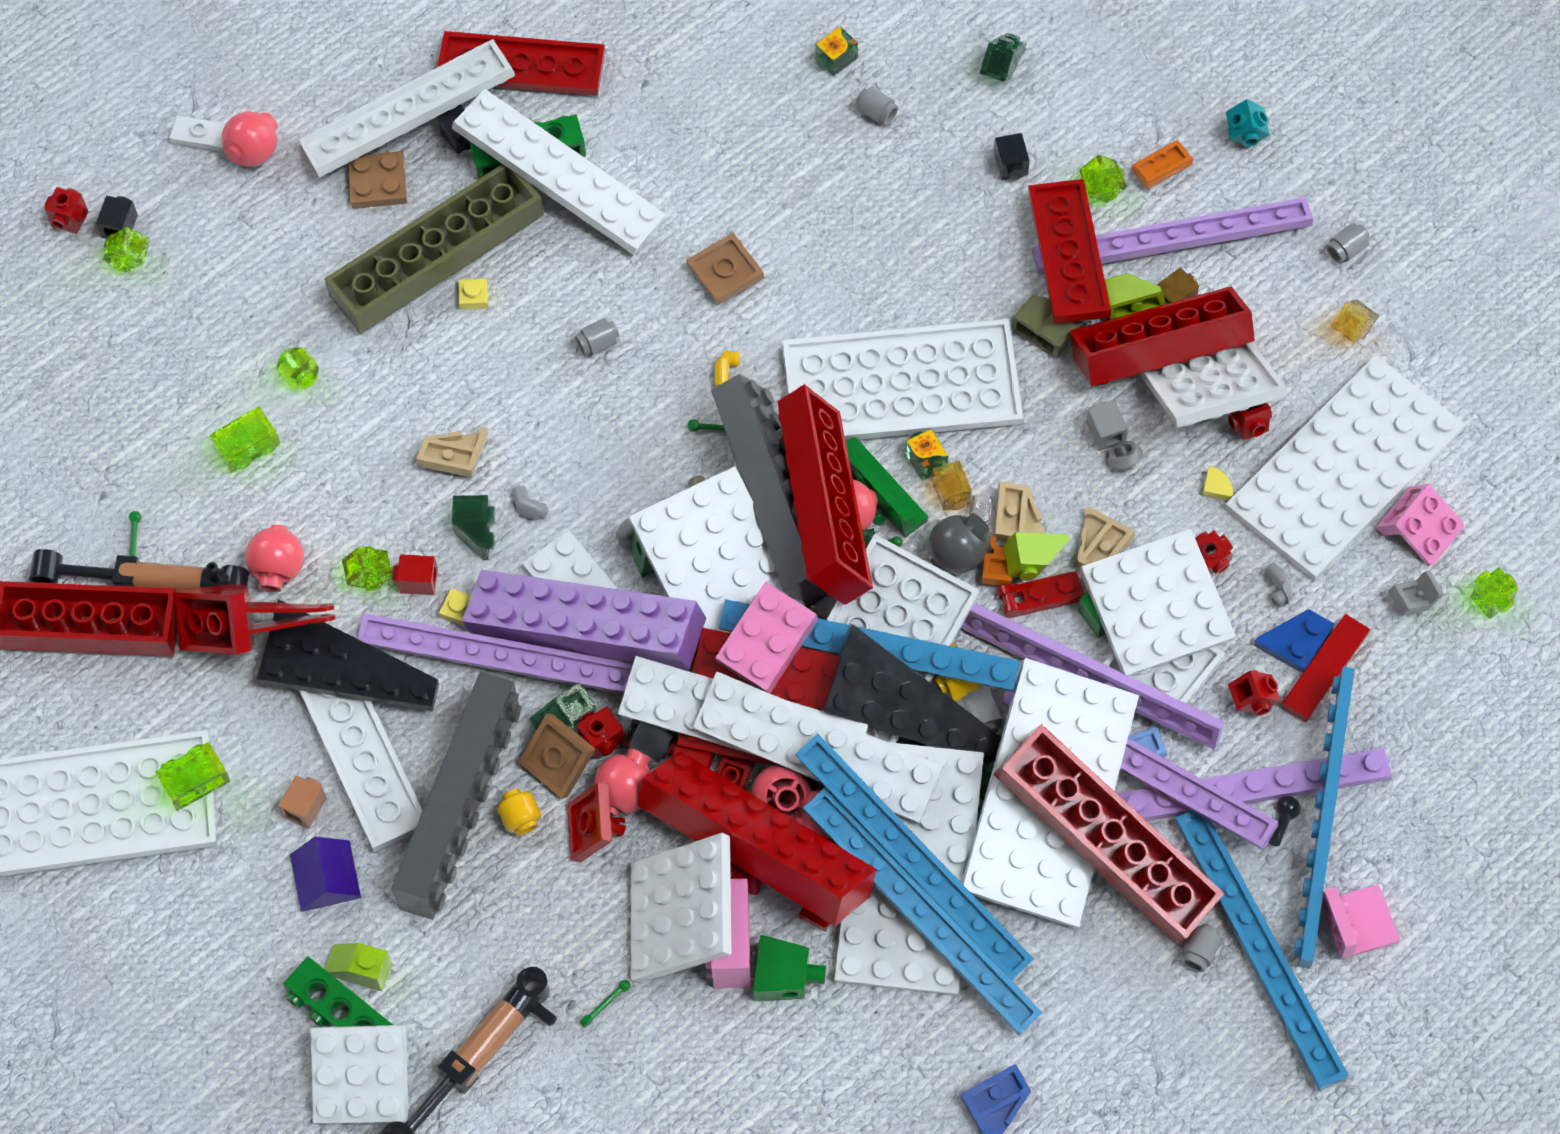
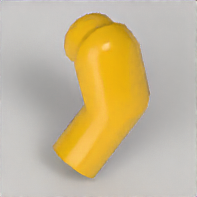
M726 350L716 360L714 386L717 387L729 380L730 366L737 367L740 365V353L738 351L730 352V350Z

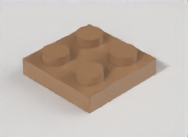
M403 151L362 155L348 163L352 209L407 204Z
M734 233L686 259L688 268L716 305L721 304L764 279V272Z
M550 713L544 716L518 763L563 799L571 793L596 749L555 715Z

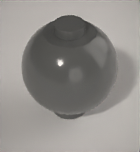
M974 512L969 517L953 515L942 519L934 526L929 536L928 548L932 556L930 562L939 569L953 574H963L975 569L982 562L987 551L985 533L990 529L989 526Z

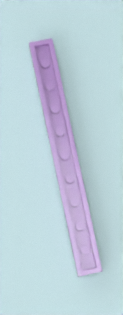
M1306 197L1100 234L1096 235L1101 264L1312 226L1313 216ZM1039 246L1032 247V254L1038 274L1044 275Z
M974 603L961 629L1023 659L1027 658L1137 694L1139 698L1135 709L1136 713L1215 750L1220 742L1225 724L1224 721Z
M365 613L363 614L357 639L376 648L620 694L625 692L633 663Z
M1006 692L1001 700L1003 705L1010 707L1014 692ZM1128 738L1120 767L1122 772L1257 848L1264 850L1279 825L1278 821Z
M1381 748L1343 755L1338 789L1390 780L1392 774L1385 749ZM1327 758L1204 778L1203 780L1246 804L1281 799L1284 796L1293 797L1316 793L1318 790L1323 791L1324 780L1319 779L1321 762H1327ZM1152 788L1117 793L1146 821L1180 816L1192 811Z

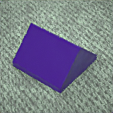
M315 836L290 854L301 912L361 898L350 840Z

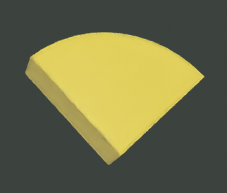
M1209 466L1203 496L1229 501L1233 497V488L1229 478L1221 470Z

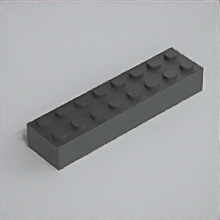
M739 373L711 389L744 484L753 501V509L784 592L802 599L811 605L828 595L816 584H811L805 575L806 566L801 552V537L797 529V514L793 507V490L789 484L790 473L785 461L787 456L785 445L782 442V427L778 414L772 406L774 398L767 388H762L753 379L750 380Z
M481 671L478 674L391 887L400 910L433 920L436 912H441L446 901L445 889L447 884H452L456 877V862L458 857H463L468 846V839L466 837L469 830L474 829L478 822V807L480 802L484 803L488 797L490 790L488 782L491 775L495 776L500 766V758L498 757L502 748L506 749L511 738L510 727L513 722L516 723L521 714L522 706L519 705V694L516 693L514 681Z

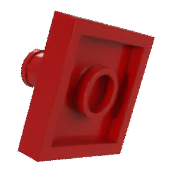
M598 782L567 804L571 861L582 862L612 842V835L617 837L624 835L626 825H619V823H626L625 819L610 816L608 784Z

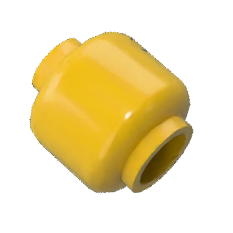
M516 788L502 795L503 800L497 806V812L507 832L516 833V836H522L538 827L537 822L541 819V811L531 792H520Z

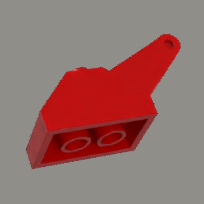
M228 584L188 588L173 592L180 650L237 655L252 650L255 644L254 634L310 623L328 622L336 619L335 614H316L252 623L251 613H313L330 611L335 608L334 604L250 602L248 585Z

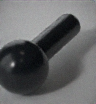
M1284 796L1277 802L1276 811L1279 815L1277 818L1279 825L1269 840L1272 846H1280L1290 820L1295 819L1300 813L1301 806L1295 797Z

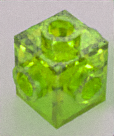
M1097 155L1079 170L1082 179H1084L1087 195L1092 199L1108 203L1117 198L1118 194L1127 188L1123 178V170L1114 159Z
M126 227L115 234H111L106 239L103 261L122 272H128L145 263L151 239Z
M358 546L342 559L347 586L374 591L381 588L392 577L388 554L385 550L374 549L371 546Z
M1500 567L1491 573L1485 571L1476 578V584L1470 598L1489 619L1500 612L1505 613L1515 604L1514 599L1519 588L1514 578L1510 574H1505Z

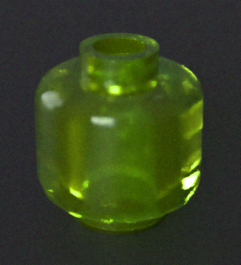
M293 347L281 353L276 370L289 387L293 389H306L316 382L319 365L306 349Z

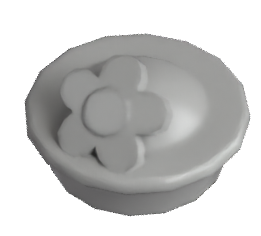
M1121 442L1110 450L1109 466L1119 471L1134 469L1141 460L1143 451L1134 442Z

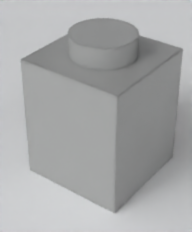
M1115 400L1108 403L1099 402L1088 409L1086 423L1099 451L1114 447L1127 440L1128 427Z

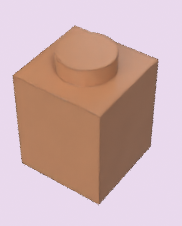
M295 776L278 805L282 817L309 829L327 799L322 784L310 777L303 779Z

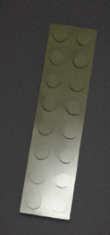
M502 164L324 278L328 294L357 331L362 334L544 215L542 198L528 181Z

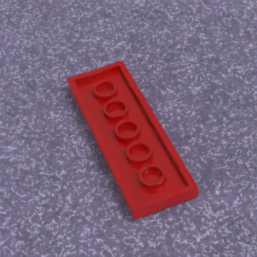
M444 31L437 68L493 39L515 74L514 77L495 87L594 96L599 94L606 52L605 44Z
M1084 179L1028 185V194L1054 324L1111 317V306Z

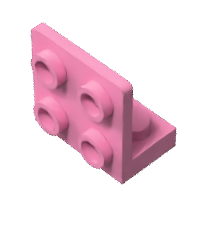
M1430 484L1408 487L1377 525L1376 529L1383 536L1400 534L1428 566L1436 563L1464 528V523Z
M1379 885L1339 895L1336 887L1324 890L1321 908L1341 959L1399 942V935Z

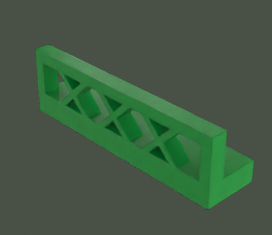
M856 437L848 440L846 446L852 478L874 491L878 500L877 507L906 538L927 523L928 515Z

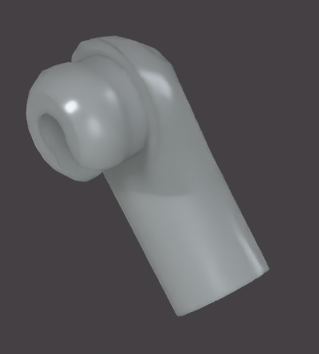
M516 486L512 489L516 508L521 516L535 520L543 519L547 516V505L529 499L525 486Z
M626 519L616 532V539H619V545L622 548L632 546L635 531L629 519Z
M1271 563L1266 567L1265 574L1277 587V591L1271 594V600L1275 606L1281 607L1284 604H1289L1292 599L1291 580L1277 564Z

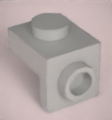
M1431 571L1423 572L1417 580L1394 584L1388 591L1402 616L1427 611L1443 596V591Z

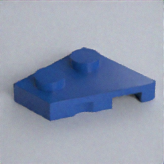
M1308 609L1257 637L1254 646L1303 673L1333 630L1335 623Z
M1014 1064L960 1094V1097L981 1134H1003L1024 1104L1031 1090L1017 1065Z

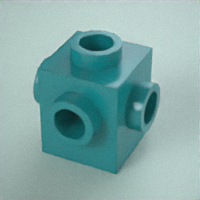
M1245 99L1226 111L1229 126L1228 134L1234 142L1249 148L1257 145L1261 140L1270 135L1268 128L1269 120L1264 107L1249 99Z

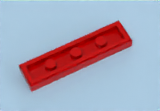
M1345 614L1284 699L1281 707L1307 723L1331 689L1334 676L1340 675L1342 667L1347 666L1369 635L1371 629Z

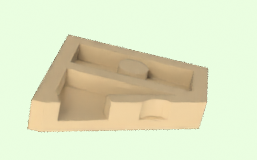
M481 427L478 428V433L462 435L461 431L450 432L447 435L424 437L416 457L417 466L472 478L488 437V428Z
M1000 481L997 491L993 536H996V539L1007 541L1015 532L1045 533L1041 524V514L1034 505V497L1029 486Z
M1087 506L1085 509L1084 529H1082L1081 548H1079L1077 559L1078 567L1081 568V566L1124 552L1134 540L1135 531Z

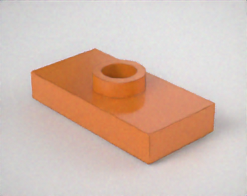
M1176 140L1132 164L1131 171L1148 190L1193 165V158L1182 144Z

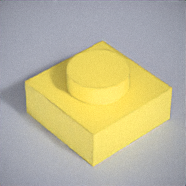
M487 278L459 279L460 309L488 308Z
M451 588L439 612L440 618L466 627L462 619L471 595Z

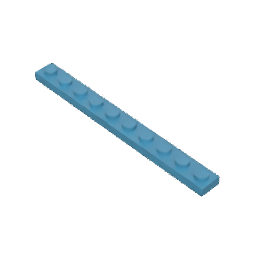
M725 599L719 629L732 632L750 604ZM818 619L801 647L840 655L849 625ZM857 627L914 671L1014 692L1020 666L1019 660Z
M1342 667L1340 675L1334 676L1331 694H1336L1335 705L1330 704L1327 722L1332 723L1331 733L1325 734L1323 751H1328L1327 762H1321L1319 779L1324 780L1323 791H1317L1315 808L1320 809L1319 820L1313 819L1311 838H1316L1315 848L1309 849L1306 867L1312 868L1310 879L1305 878L1302 896L1307 897L1306 908L1300 909L1298 926L1303 927L1302 938H1296L1294 956L1299 957L1298 967L1309 969L1314 961L1355 671L1354 668Z
M818 733L795 754L808 770L1011 980L1034 960L1018 941Z
M826 787L803 807L802 811L834 844L877 869L873 885L1018 1036L1042 1014V1011Z
M1193 811L1176 817L1175 824L1201 872L1225 893L1219 899L1218 904L1317 1089L1321 1091L1347 1079L1349 1074L1213 823Z

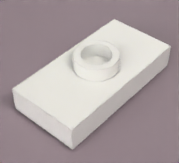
M177 116L169 139L172 144L224 152L221 136L225 123Z

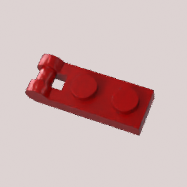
M1077 571L1015 585L1005 584L997 588L999 599L1004 602L1002 607L1004 616L1006 618H1013L1079 603L1083 589ZM1022 596L1023 602H1015L1016 597Z

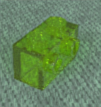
M259 406L209 435L214 449L231 473L248 467L253 460L262 455L272 453L277 446L281 445L277 431Z
M210 742L192 747L187 754L176 760L166 761L161 765L160 769L155 771L176 811L231 782Z

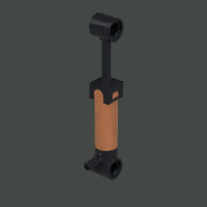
M38 549L33 554L28 581L34 583H58V579L61 576L112 580L114 586L175 588L176 591L188 588L228 584L248 585L250 572L244 567L237 565H225L220 569L215 562L208 563L206 567L140 562L138 557L117 555L115 568L62 564L63 556L60 553L49 549Z
M530 966L524 968L518 974L516 983L457 1051L451 1050L437 1066L440 1075L444 1078L439 1086L406 1124L399 1121L389 1123L384 1127L381 1134H415V1131L453 1087L465 1095L479 1079L478 1073L530 1013H533L548 1026H552L556 1022L557 1016L541 1005L550 994L548 980L542 969ZM536 981L541 983V986L535 991L525 989L530 982Z

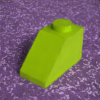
M1126 273L1105 279L1111 306L1110 319L1166 304L1160 286Z
M1015 532L1004 544L1009 577H1020L1022 580L1036 578L1070 540L1069 534Z
M361 943L334 944L325 970L337 979L382 991L392 966V961L386 950Z

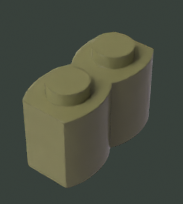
M1034 294L1013 316L1011 328L1017 334L1035 343L1041 350L1055 358H1058L1071 342L1070 330L1079 327L1077 321L1054 324L1049 299Z

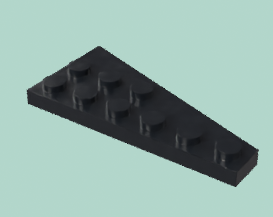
M278 599V602H277V603H285V602H283V601H281V600ZM274 613L273 620L308 616L309 614ZM325 622L269 631L257 676L258 684L428 711H433L439 689L438 679Z
M849 624L822 711L859 723L861 722L932 747L983 752V763L994 766L1001 741L999 734L855 625Z

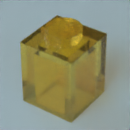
M1356 299L1344 304L1331 327L1351 342L1365 339L1380 315Z
M960 460L932 469V484L943 511L950 509L959 510L971 503L972 489Z

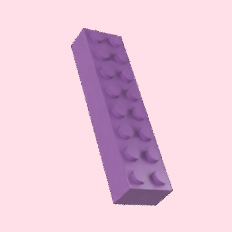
M481 570L462 622L472 634L634 662L635 657L638 656L689 671L706 616L697 601Z

